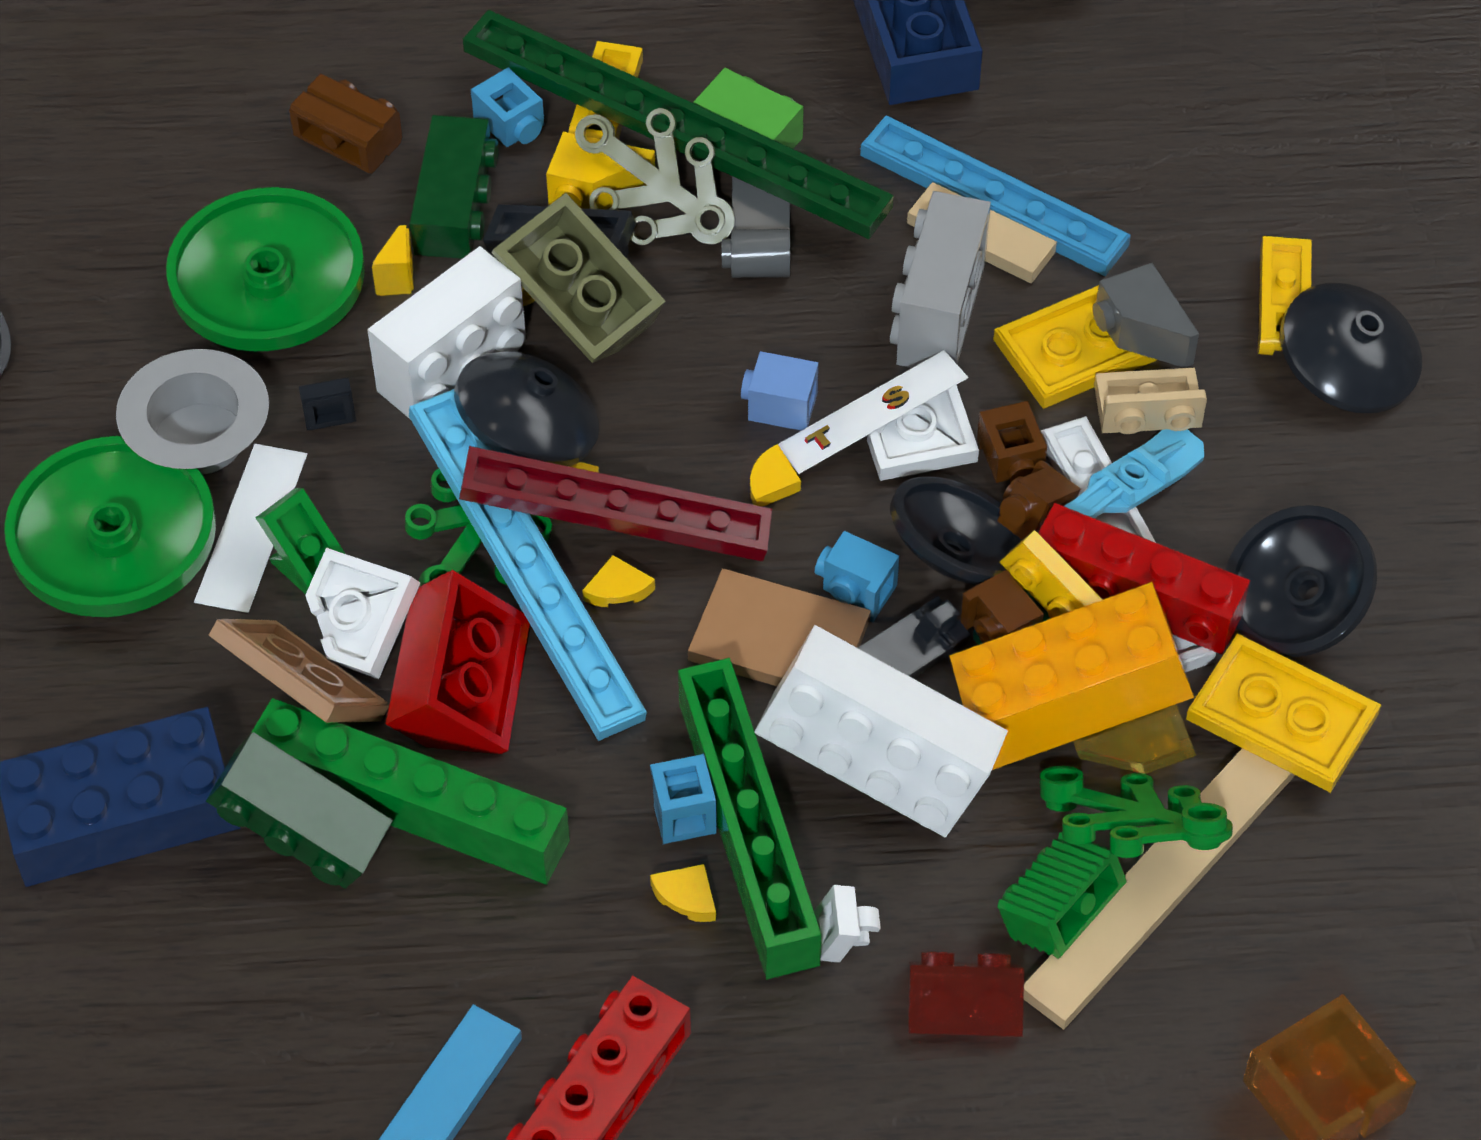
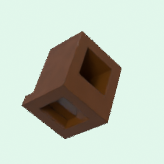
M1028 401L979 412L977 444L980 450L983 449L996 483L1007 480L1012 482L1019 476L1025 477L1032 473L1037 462L1041 460L1046 462L1047 445Z
M1041 460L1036 463L1031 474L1025 477H1017L1007 487L1003 495V501L1000 504V516L997 521L1023 540L1034 530L1037 533L1039 532L1054 503L1065 506L1078 497L1081 488Z
M1007 569L963 593L961 623L967 630L974 626L982 643L1043 622L1044 613Z

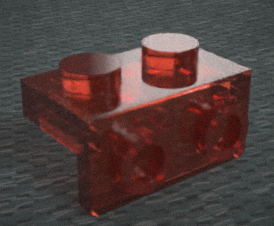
M924 951L921 952V962L909 961L908 1033L1023 1037L1024 967L1011 964V954L978 953L977 963H955V953Z

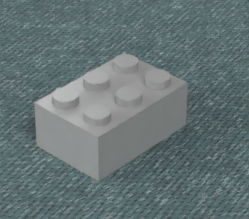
M933 191L928 210L919 209L914 228V238L919 240H917L915 246L909 245L907 248L903 275H908V277H906L904 284L897 283L892 302V312L899 313V315L896 314L890 334V343L898 345L896 365L913 368L943 350L958 364L985 267L991 202Z

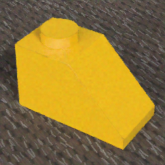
M563 132L546 173L549 205L567 193L580 208L591 209L589 199L592 192L597 188L607 187L615 191L647 186L606 154H593L584 151L578 145L575 134ZM586 137L590 143H597L601 140ZM627 145L655 166L654 150ZM607 192L598 195L596 199L597 207L604 210L611 208L613 205L612 196Z

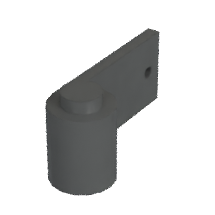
M732 176V209L735 215L734 229L731 230V239H722V268H731L732 278L790 277V203Z

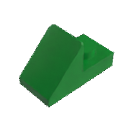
M294 488L255 517L277 551L269 560L305 595L325 549L329 548L345 554L303 488Z

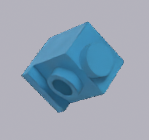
M509 67L471 89L473 118L489 119L490 132L506 147L517 141H520L522 144H528L538 137L542 126H544L543 100ZM503 95V98L499 99L498 101H494L496 98Z
M843 531L833 548L826 546L821 552L815 566V574L824 578L823 590L829 592L838 601L855 604L861 608L871 610L870 621L874 622L897 586L899 555Z
M704 754L651 764L654 809L663 844L716 834V798Z

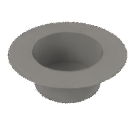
M184 350L162 356L150 362L131 377L118 399L116 420L119 432L126 444L142 458L164 467L177 469L197 468L204 475L229 465L241 451L255 440L267 419L269 397L262 378L243 360L215 350Z

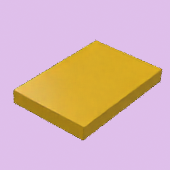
M1099 285L994 329V342L1043 409L1094 388L1096 373L1133 371L1157 361L1154 358L1117 348L1108 332H1103L1099 329L1093 315V304L1097 300Z
M1237 633L1190 705L1186 720L1331 793L1379 715L1381 704Z

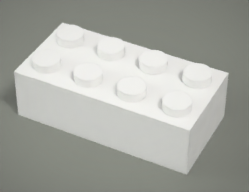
M816 625L813 626L775 689L754 731L755 734L774 743L776 746L785 749L945 838L989 777L1008 730Z

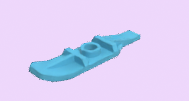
M1188 429L1184 431L1161 430L1142 446L1092 474L1088 481L1087 490L1064 507L1092 518H1096L1103 513H1127L1177 482L1204 460V443Z

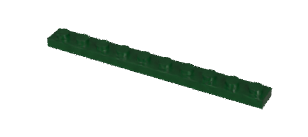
M489 9L463 38L465 53L502 70L509 67L519 78L653 140L654 136L649 133L646 127L647 116L655 109H666L676 118V129L673 132L677 151L685 154L686 145L690 140L696 137L706 138L715 148V157L712 161L713 168L866 239L872 237L893 208L894 195ZM665 114L657 115L653 120V128L659 133L668 130L670 126L668 116ZM704 143L695 144L691 150L692 157L698 161H704L709 155L707 145Z

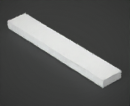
M1086 416L1040 430L1047 445V457L1055 470L1081 488L1078 496L1087 490L1088 481L1092 474L1112 464ZM1137 507L1127 513H1103L1094 518L1155 542ZM1173 635L1185 672L1215 662L1216 652Z

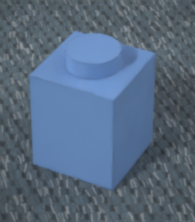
M760 351L755 369H747L742 382L741 399L748 400V420L801 431L807 428L818 393L819 362Z

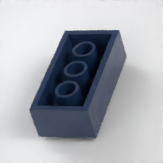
M853 0L889 105L979 90L983 51L964 0Z
M209 708L196 709L1 761L0 797L13 855L25 887L241 829L222 819L217 813V808L206 802L207 797L225 769Z

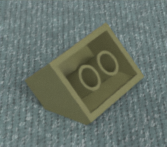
M567 193L563 194L492 251V254L499 262L521 278V286L592 363L619 352L654 324L666 302Z

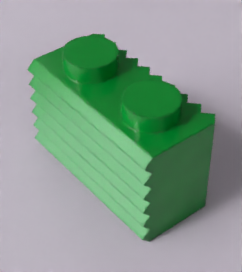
M1059 832L1058 839H1053L1051 846H1046L1040 851L1036 861H1033L1031 869H1026L1025 876H1019L1018 884H1012L1006 889L1002 899H999L997 907L1010 937L1015 942L1019 940L1023 945L1028 944L1032 949L1036 947L1040 952L1044 951L1049 956L1052 954L1059 959L1126 884L1127 880L1118 857L1111 854L1110 849L1093 842L1084 845L1070 844L1063 840L1062 832Z

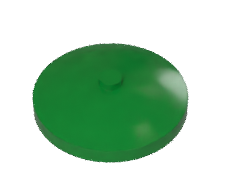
M279 187L240 191L205 206L180 229L170 247L166 264V277L171 299L184 322L207 340L228 348L244 351L286 349L306 343L324 334L337 325L351 310L359 297L365 275L362 244L357 230L350 219L335 205L323 198L304 191Z
M110 436L90 439L71 445L51 455L35 467L21 482L10 501L6 513L4 534L13 568L24 586L33 595L46 604L67 613L88 617H114L148 609L165 601L185 587L200 571L211 551L216 531V515L208 484L197 468L177 469L157 465L136 454L126 444L122 436Z

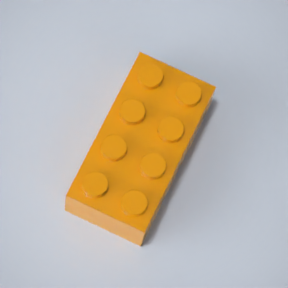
M1152 582L949 655L963 706L1008 730L992 770L1194 698L1173 635Z

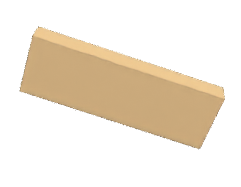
M932 182L909 210L907 224L915 227L919 209L928 210L933 191L961 195ZM990 210L985 261L1032 284L1055 254L1057 241Z

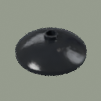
M1345 283L1316 285L1300 293L1287 308L1280 327V341L1284 357L1291 371L1311 393L1330 405L1355 413L1387 411L1402 403L1414 390L1420 379L1422 353L1415 332L1397 308L1372 291Z
M519 352L489 353L476 357L466 364L456 381L454 397L461 418L479 440L496 452L572 466L586 458L597 441L599 420L590 398L569 374L546 360Z
M939 477L909 479L897 488L890 503V514L893 523L907 547L931 569L956 581L979 585L1005 571L1006 569L1000 561L1022 541V539L997 521L1000 516V502L971 486L954 480Z
M1313 505L1286 508L1259 521L1238 542L1226 566V571L1250 580L1243 615L1236 629L1242 636L1285 657H1300L1319 653L1346 638L1366 615L1372 603L1377 584L1376 558L1365 534L1353 521L1343 514L1329 508ZM1318 587V592L1313 598L1305 599L1309 589Z

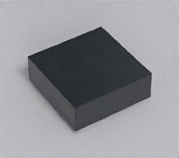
M348 377L299 386L307 430L356 421Z

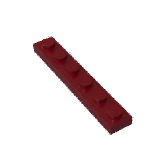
M469 446L459 495L460 500L762 562L768 550L772 516L771 508Z

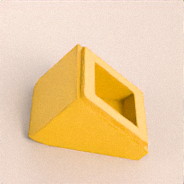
M406 225L397 227L373 262L372 272L377 295L412 294L411 290H414L413 256L409 228H406Z

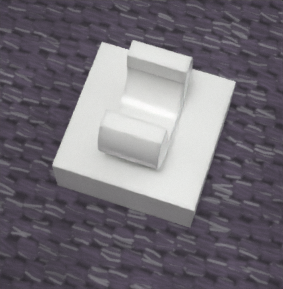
M833 885L814 910L821 932L820 961L841 962L852 946H866L870 943L869 931L879 932L881 929L877 908L871 906L857 907L855 887Z

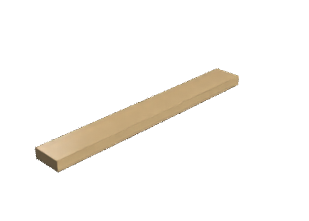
M1242 748L1201 792L1202 803L1217 804L1226 809L1227 819L1233 824L1232 837L1221 843L1218 848L1212 850L1194 849L1183 840L1154 843L1125 874L1126 884L1061 958L1057 959L1051 954L1021 987L1020 997L1064 1030L1295 775Z

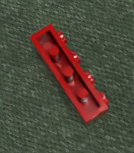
M1054 503L1038 534L1102 600L1152 582L1172 635L1223 655L1243 615L1250 584L1249 579Z
M632 976L621 992L614 990L607 997L600 1010L599 1023L590 1035L583 1033L576 1040L568 1055V1066L558 1079L552 1077L544 1084L535 1102L537 1109L525 1125L521 1122L516 1124L506 1140H617L690 1036V1008Z

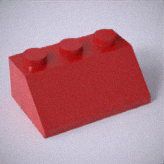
M454 570L420 586L407 613L386 725L428 748L493 754L507 752L530 626L524 613Z

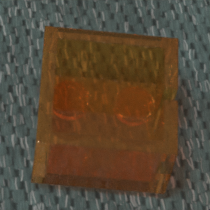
M1344 994L1251 1050L1243 1077V1082L1289 1140H1357L1359 1133L1363 1138H1366L1405 1113L1417 1083Z

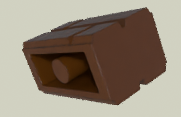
M321 73L308 86L307 92L303 91L292 102L289 109L294 136L370 174H373L384 162L386 155L389 156L399 146L403 138L400 114L392 103L382 98L374 100L360 93L351 82L347 80H340L338 82Z

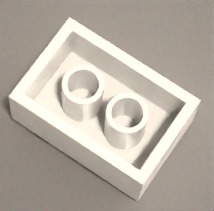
M479 246L368 328L377 392L409 418V406L455 389L456 381L462 369L471 360L489 353L518 352L523 343L526 342L521 278Z

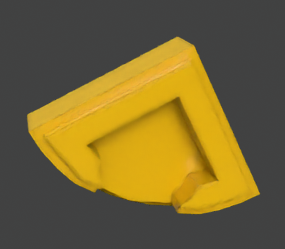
M778 444L766 450L757 459L750 476V496L753 505L763 507L801 491V480Z
M612 555L582 590L583 601L599 607H609V604L624 603L632 600L633 603H636L648 597L655 590V579Z
M704 864L650 875L652 890L661 904L667 905L674 911L688 916L689 920L695 922L716 921V910Z

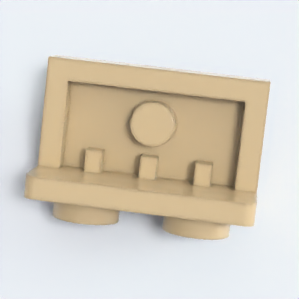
M1195 368L1096 373L1094 388L1102 433L1120 432L1123 434H1134L1139 431L1165 429L1184 431L1189 428H1202L1207 397L1205 390H1199Z

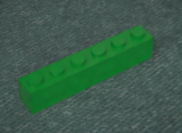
M726 658L678 670L679 706L695 756L701 754L705 756L716 798L717 826L766 980L819 967L821 932L731 659Z
M272 698L252 732L393 820L390 826L545 885L548 884L570 842L567 808L341 723H326L314 713Z

